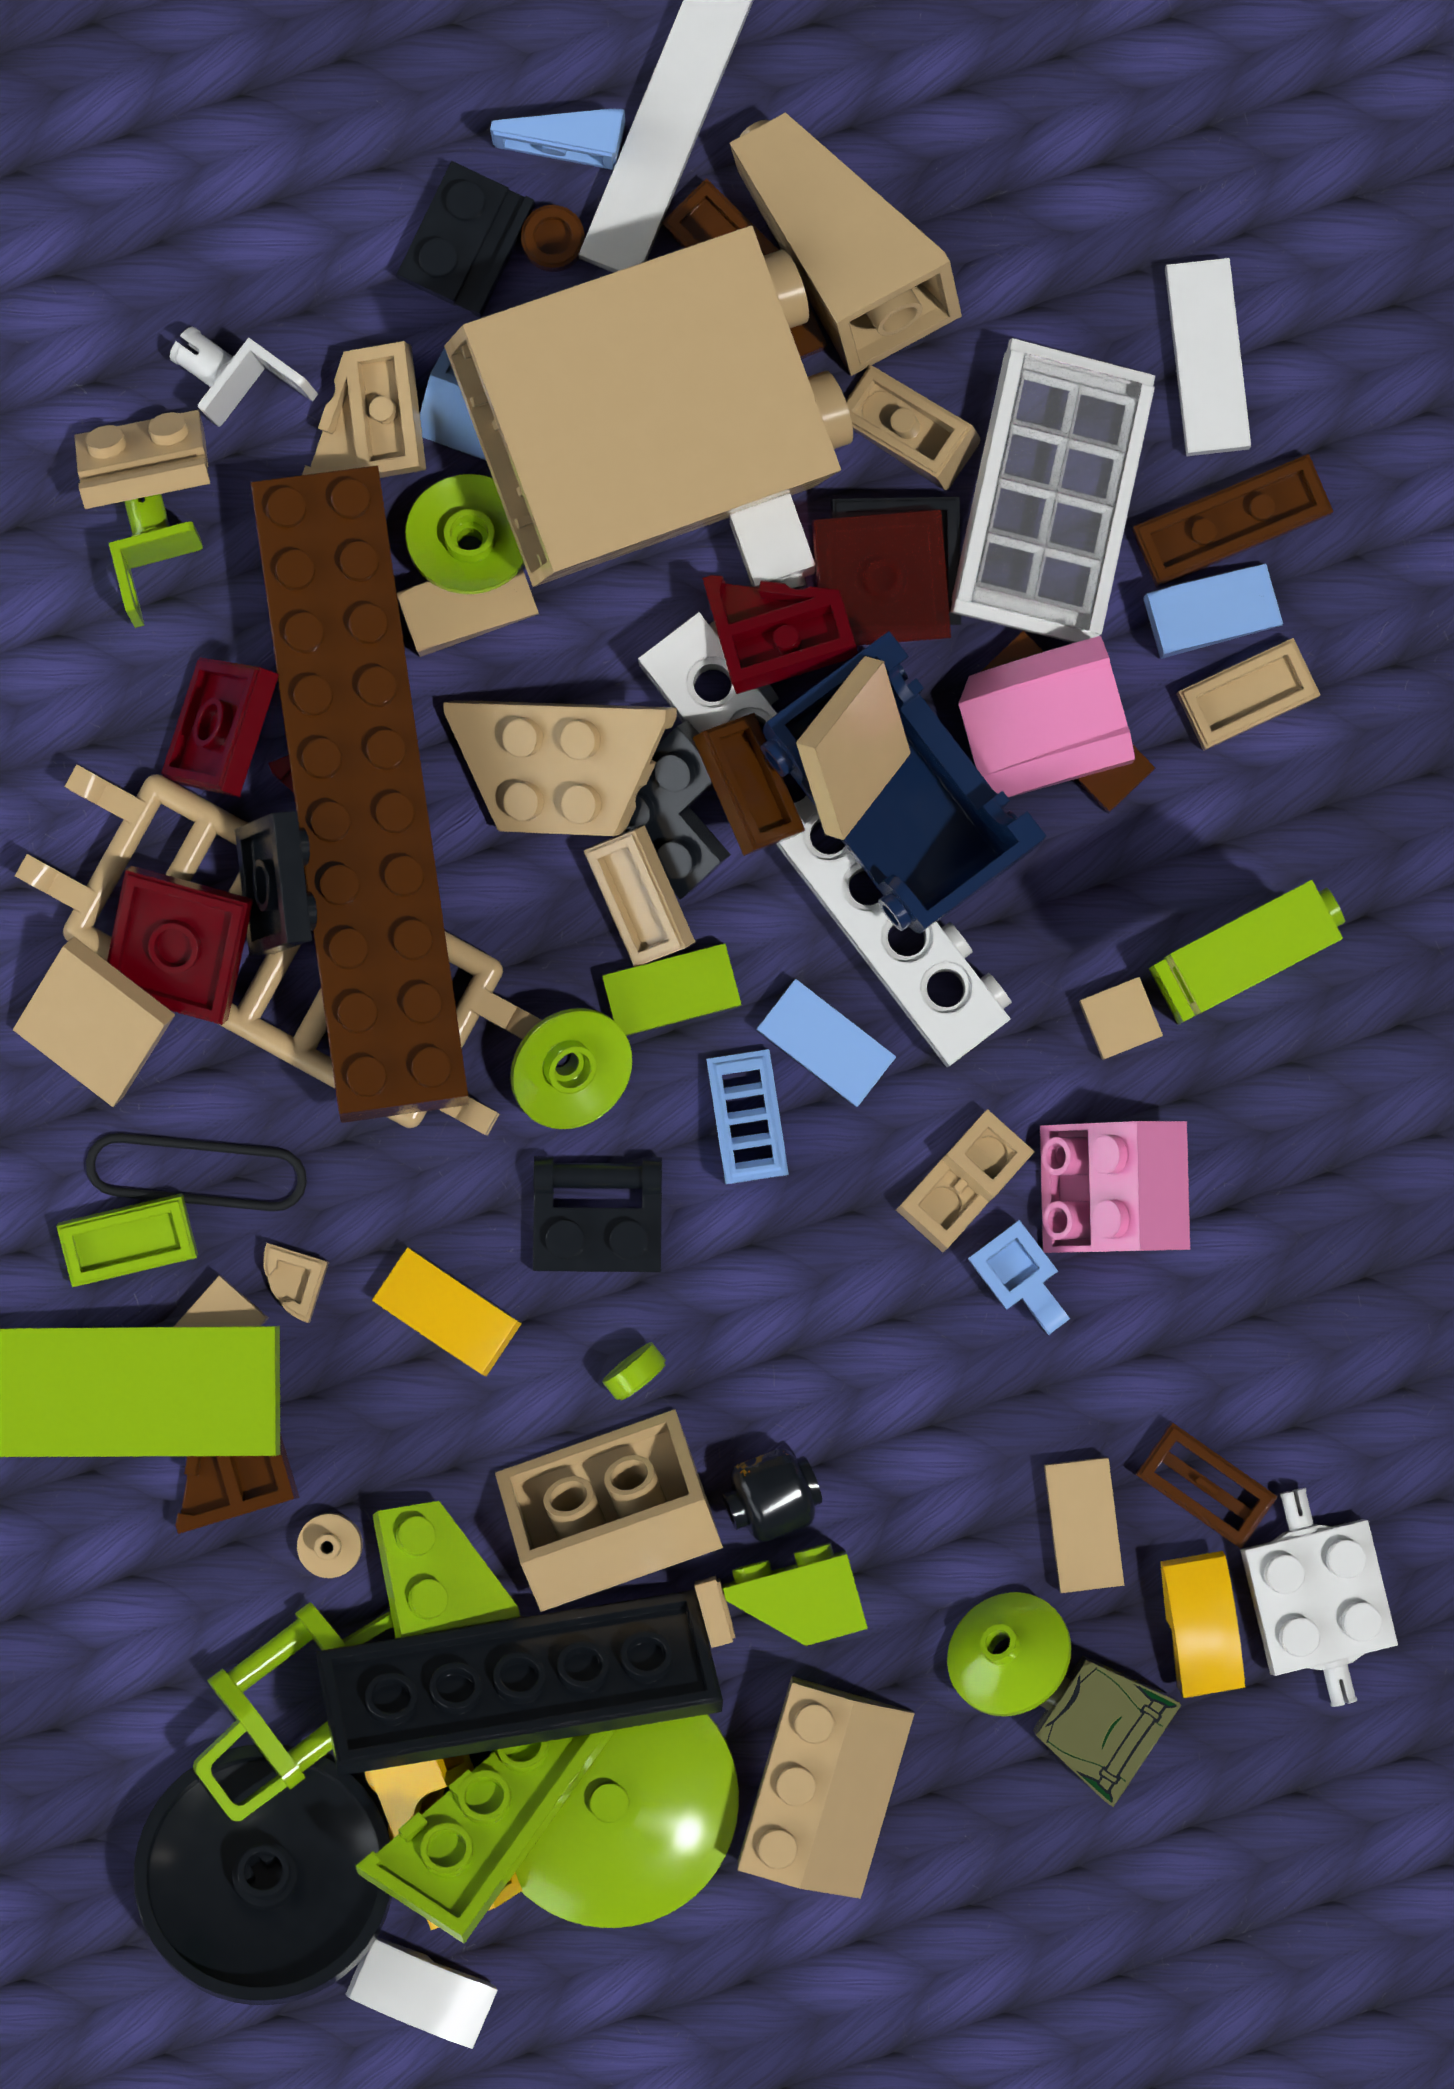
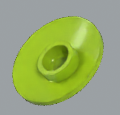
M476 474L448 477L433 484L424 491L412 506L406 523L408 553L421 575L439 588L459 594L488 592L509 582L525 565L493 478ZM468 536L476 537L482 542L481 546L474 550L462 549L458 544L463 538Z
M573 1008L554 1013L536 1024L526 1034L515 1052L510 1075L514 1097L521 1109L532 1120L543 1126L554 1129H573L587 1125L607 1113L625 1091L632 1070L631 1046L621 1027L610 1017L599 1011L587 1008ZM571 1053L568 1063L556 1068L559 1061Z
M1021 1592L998 1594L973 1607L954 1630L947 1653L949 1677L957 1693L970 1706L980 1712L1002 1717L1026 1713L1049 1699L1062 1683L1070 1664L1071 1638L1063 1618L1045 1600ZM1010 1638V1644L1006 1651L1001 1654H993L994 1648L1000 1641Z

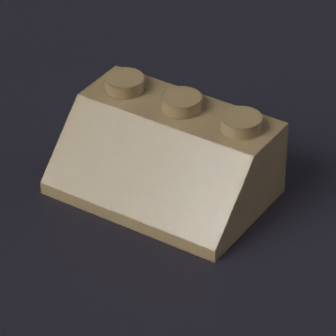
M676 1409L495 1472L520 1564L541 1612L723 1548Z
M791 1676L738 1858V1871L799 1889L861 1899L915 1713Z

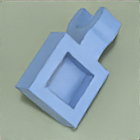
M1020 1220L968 1258L1006 1310L1022 1299L1048 1335L1070 1319L1043 1284L1056 1274L1058 1270Z

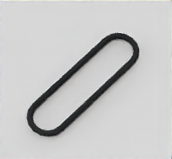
M116 1133L108 1134L98 1139L89 1149L86 1159V1171L92 1185L102 1193L116 1197L156 1200L181 1193L114 1187L104 1183L96 1172L95 1161L102 1148L111 1143H130L276 1157L288 1161L297 1173L298 1182L296 1189L289 1198L283 1201L268 1202L183 1193L185 1203L262 1211H282L292 1207L304 1195L307 1185L306 1170L301 1160L290 1151L272 1147Z

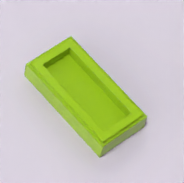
M725 943L602 975L613 1019L626 1036L742 1006Z
M183 1193L59 1222L56 1226L72 1287L194 1259L198 1255Z

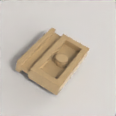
M199 410L184 413H164L150 420L120 426L105 425L95 428L91 432L75 435L77 471L80 479L78 484L85 509L210 484L207 469L208 458L205 432Z

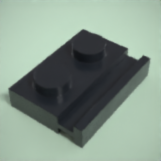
M451 161L397 272L398 279L454 306H460L481 318L521 236L523 224L535 207L534 199L519 195L509 190L508 187Z

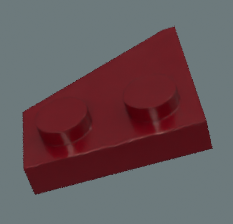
M710 575L702 578L736 694L846 661L859 653L840 590L811 586L798 590L790 588L784 583L761 581L759 587L726 584L723 576Z

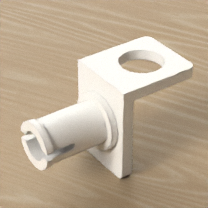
M192 326L186 329L180 336L199 354H193L177 341H175L170 351L169 357L172 362L181 365L211 387L199 402L198 408L218 427L226 421L265 368L313 402L318 396V393L303 376L249 337L236 355L231 356L202 335L200 330Z

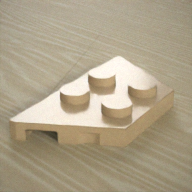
M460 700L443 703L444 714L497 830L502 832L617 836L624 834L636 809V795L647 784L656 764L651 759L665 729L672 728L677 717V707Z

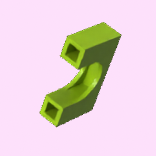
M1310 880L1166 956L1164 960L1150 967L1149 971L1179 1025L1342 940L1343 937L1338 926L1344 924L1345 919L1331 891L1328 888H1324L1318 892L1313 880Z

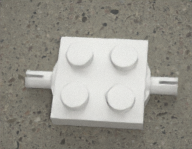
M1306 1488L1292 1490V1492L1280 1493L1289 1531L1282 1533L1271 1542L1240 1549L1270 1674L1277 1676L1305 1668L1323 1670L1331 1707L1342 1706L1345 1703L1350 1704L1357 1701L1348 1664L1353 1663L1365 1653L1397 1646L1398 1642L1368 1520L1361 1519L1333 1527L1314 1524L1306 1494L1307 1490Z

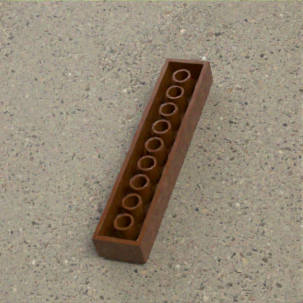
M376 465L251 482L277 674H279L278 682L299 827L305 828L310 844L309 862L304 868L307 889L314 895L317 906V924L313 932L341 1123L469 1105L379 467Z

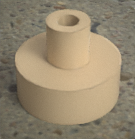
M324 1513L314 1517L302 1528L297 1541V1552L303 1566L312 1574L322 1578H335L346 1574L357 1564L363 1549V1539L359 1528L350 1518L339 1513ZM325 1541H329L332 1543V1552H328L324 1549Z

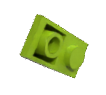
M831 1543L797 1551L794 1553L796 1564L776 1570H771L769 1560L733 1569L732 1573L735 1581L723 1584V1591L727 1602L804 1646L868 1629L847 1552L844 1550L833 1553Z

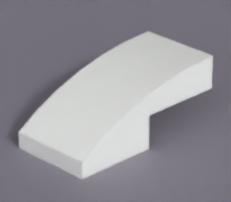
M377 1937L370 1950L359 1962L346 1996L403 2023L473 2049L498 1989L491 1982L435 1963L428 1955Z

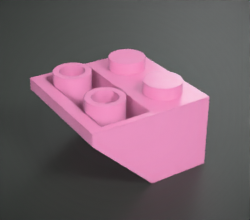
M1129 1121L1040 1125L1044 1253L1190 1250L1187 1121Z

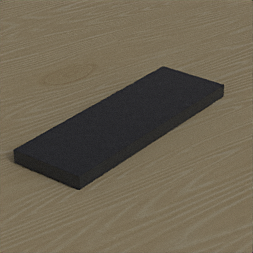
M696 1590L316 1651V1664L338 1776L722 1712L723 1698Z

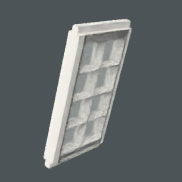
M1014 338L1009 340L1002 362L952 594L950 613L1071 643L1094 638L1102 634L1153 398L1155 375Z

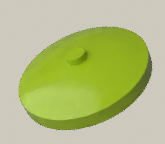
M709 1714L613 1730L614 1734L516 1870L517 1878L523 1890L521 1892L536 1905L557 1917L584 1926L599 1928H622L651 1922L670 1914L695 1897L717 1872L728 1852L736 1828L739 1808V1787L733 1756L725 1737Z

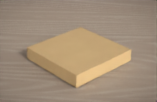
M867 656L858 663L796 742L824 833L841 840L847 837L911 754L884 661Z
M72 937L61 948L13 1028V1031L110 1106L114 1107L127 1093L175 1017V1014L76 937Z

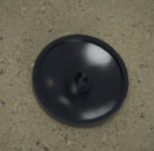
M255 1744L226 1750L211 1767L213 1777L234 1803L242 1802L278 1775ZM283 1745L287 1752L294 1747ZM322 1757L302 1772L306 1778L291 1790L286 1787L241 1821H233L225 1814L195 1774L193 1767L183 1773L169 1786L150 1812L138 1841L134 1862V1889L138 1911L153 1945L162 1958L177 1974L201 1991L220 1999L248 2005H274L300 2000L320 1992L345 1976L361 1961L378 1937L386 1920L392 1896L360 1876L355 1866L372 1851L376 1854L390 1842L388 1831L376 1804L364 1787L351 1774L338 1776L336 1763L326 1757Z

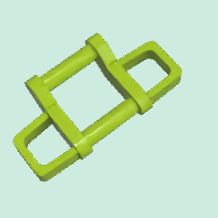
M309 1602L295 1613L297 1620L229 1672L226 1673L222 1668L207 1680L224 1705L236 1718V1721L196 1758L193 1770L231 1820L241 1821L286 1787L291 1790L306 1778L302 1772L333 1749L327 1721L287 1752L243 1692L311 1640H314L321 1650L364 1644L385 1630L394 1628L391 1611L346 1638L341 1639L317 1608ZM246 1732L278 1775L242 1802L234 1803L213 1777L211 1767Z

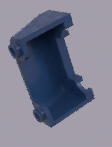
M888 631L768 720L763 727V733L767 741L760 747L774 770L782 777L790 773L816 807L796 742L865 656L884 661L911 754L847 837L841 841L883 894V897L878 902L891 923L900 931L909 926L913 931L921 934L1031 853L1047 836L1028 811L1018 818L1012 811L1006 813L1003 810L1010 802V799L1003 791L999 794L994 792L921 697L920 693L924 689L921 683L916 678L906 685L905 681L908 679V675L900 664L909 656L891 632Z

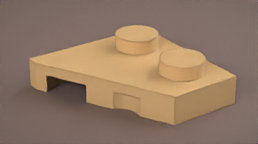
M405 341L343 352L334 379V396L325 405L318 429L322 430V434L311 467L305 465L302 475L376 465L379 467L380 478L426 470L412 346Z

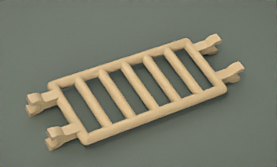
M76 765L64 787L123 819L121 825L87 886L26 854L15 877L72 907L73 911L63 928L65 939L69 941L72 937H76L107 961L112 937L93 927L161 804L194 822L165 874L190 882L216 835L237 845L235 829L248 824V822L159 774L149 776L135 797L83 767ZM239 872L229 892L242 896ZM305 875L306 892H307L308 889H307V882H306V875ZM445 931L449 962L473 975L456 1005L461 1047L465 1044L479 1016L523 1039L542 1020L493 994L503 974L501 963L492 956ZM301 945L275 954H266L239 1005L237 1006L232 1003L228 1021L220 1026L335 1089L331 1057L316 1050L327 1030L321 988L294 1037L260 1019ZM468 1097L469 1105L439 1109L486 1136L489 1135L500 1115ZM427 1111L388 1116L387 1118L403 1127L414 1128L421 1123Z

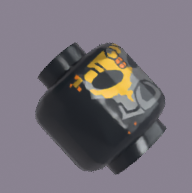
M784 1448L773 1450L737 1464L731 1471L732 1490L722 1494L726 1511L734 1528L738 1530L747 1526L751 1535L756 1540L762 1542L773 1540L810 1525L815 1517V1506L822 1503L821 1491L805 1456L795 1458L789 1450Z

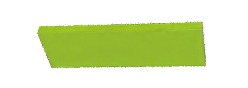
M280 1326L0 1328V1457L280 1455Z

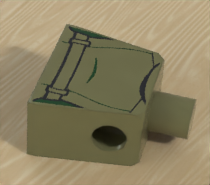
M1082 1656L1069 1676L1064 1677L1055 1693L1040 1705L1046 1710L1033 1731L1096 1794L1114 1807L1181 1707V1704L1168 1693Z

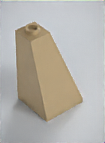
M786 112L772 120H761L753 123L742 132L739 138L730 142L737 170L780 249L785 250L795 263L802 279L806 296L851 376L962 317L951 263L945 252Z

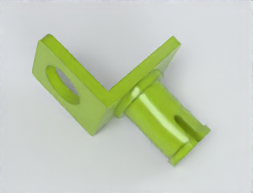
M162 494L144 497V502H142L141 498L124 501L132 536L109 543L124 607L135 628L144 626V620L131 569L203 549L201 538L193 522L169 526Z

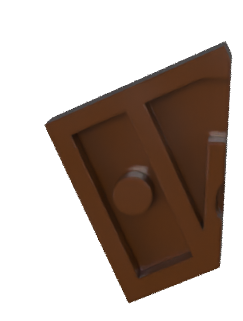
M281 1432L280 1455L187 1456L184 1472L187 1475L182 1510L177 1513L175 1525L178 1534L300 1498Z

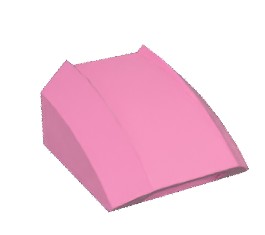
M1101 636L1022 658L968 677L958 705L975 766L997 794L1003 791L1009 798L1132 764L1135 760L1131 733L1124 714L1110 658Z

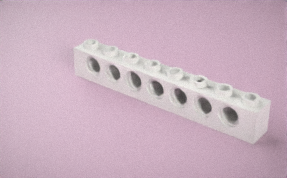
M700 612L638 658L639 666L670 707H677V716L683 723L688 720L699 733L751 713H755L757 720L765 725L768 720L777 714L771 705L779 700V697L770 684L740 694H736L732 685L729 694L717 702L705 701L697 695L694 689L695 681L701 673L707 670H719L725 673L731 681L715 621L708 624ZM807 795L801 801L794 803L805 831L776 845L943 1064L948 1068L1010 1021L1011 1018L1004 1011V1008L1012 1003L1010 998L989 972L982 978L978 977L965 960L973 951L951 922H948L942 928L936 922L923 931L924 946L915 955L902 956L890 947L888 932L893 924L881 909L879 902L874 905H863L858 903L850 894V880L857 873L864 871V869L846 846L835 854H824L815 849L810 839V833L814 826L821 822L817 808ZM938 972H950L956 975L963 986V996L960 1002L951 1007L936 1005L930 999L927 992L929 978Z

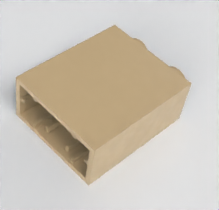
M752 225L463 324L444 345L533 587L730 517V514L790 493L794 495L814 488L841 471L834 449L848 445L853 441L852 420L845 397L836 379L829 371H823L807 377L790 328L807 323L809 319L808 300L802 279L795 263L785 250L781 249L763 256Z

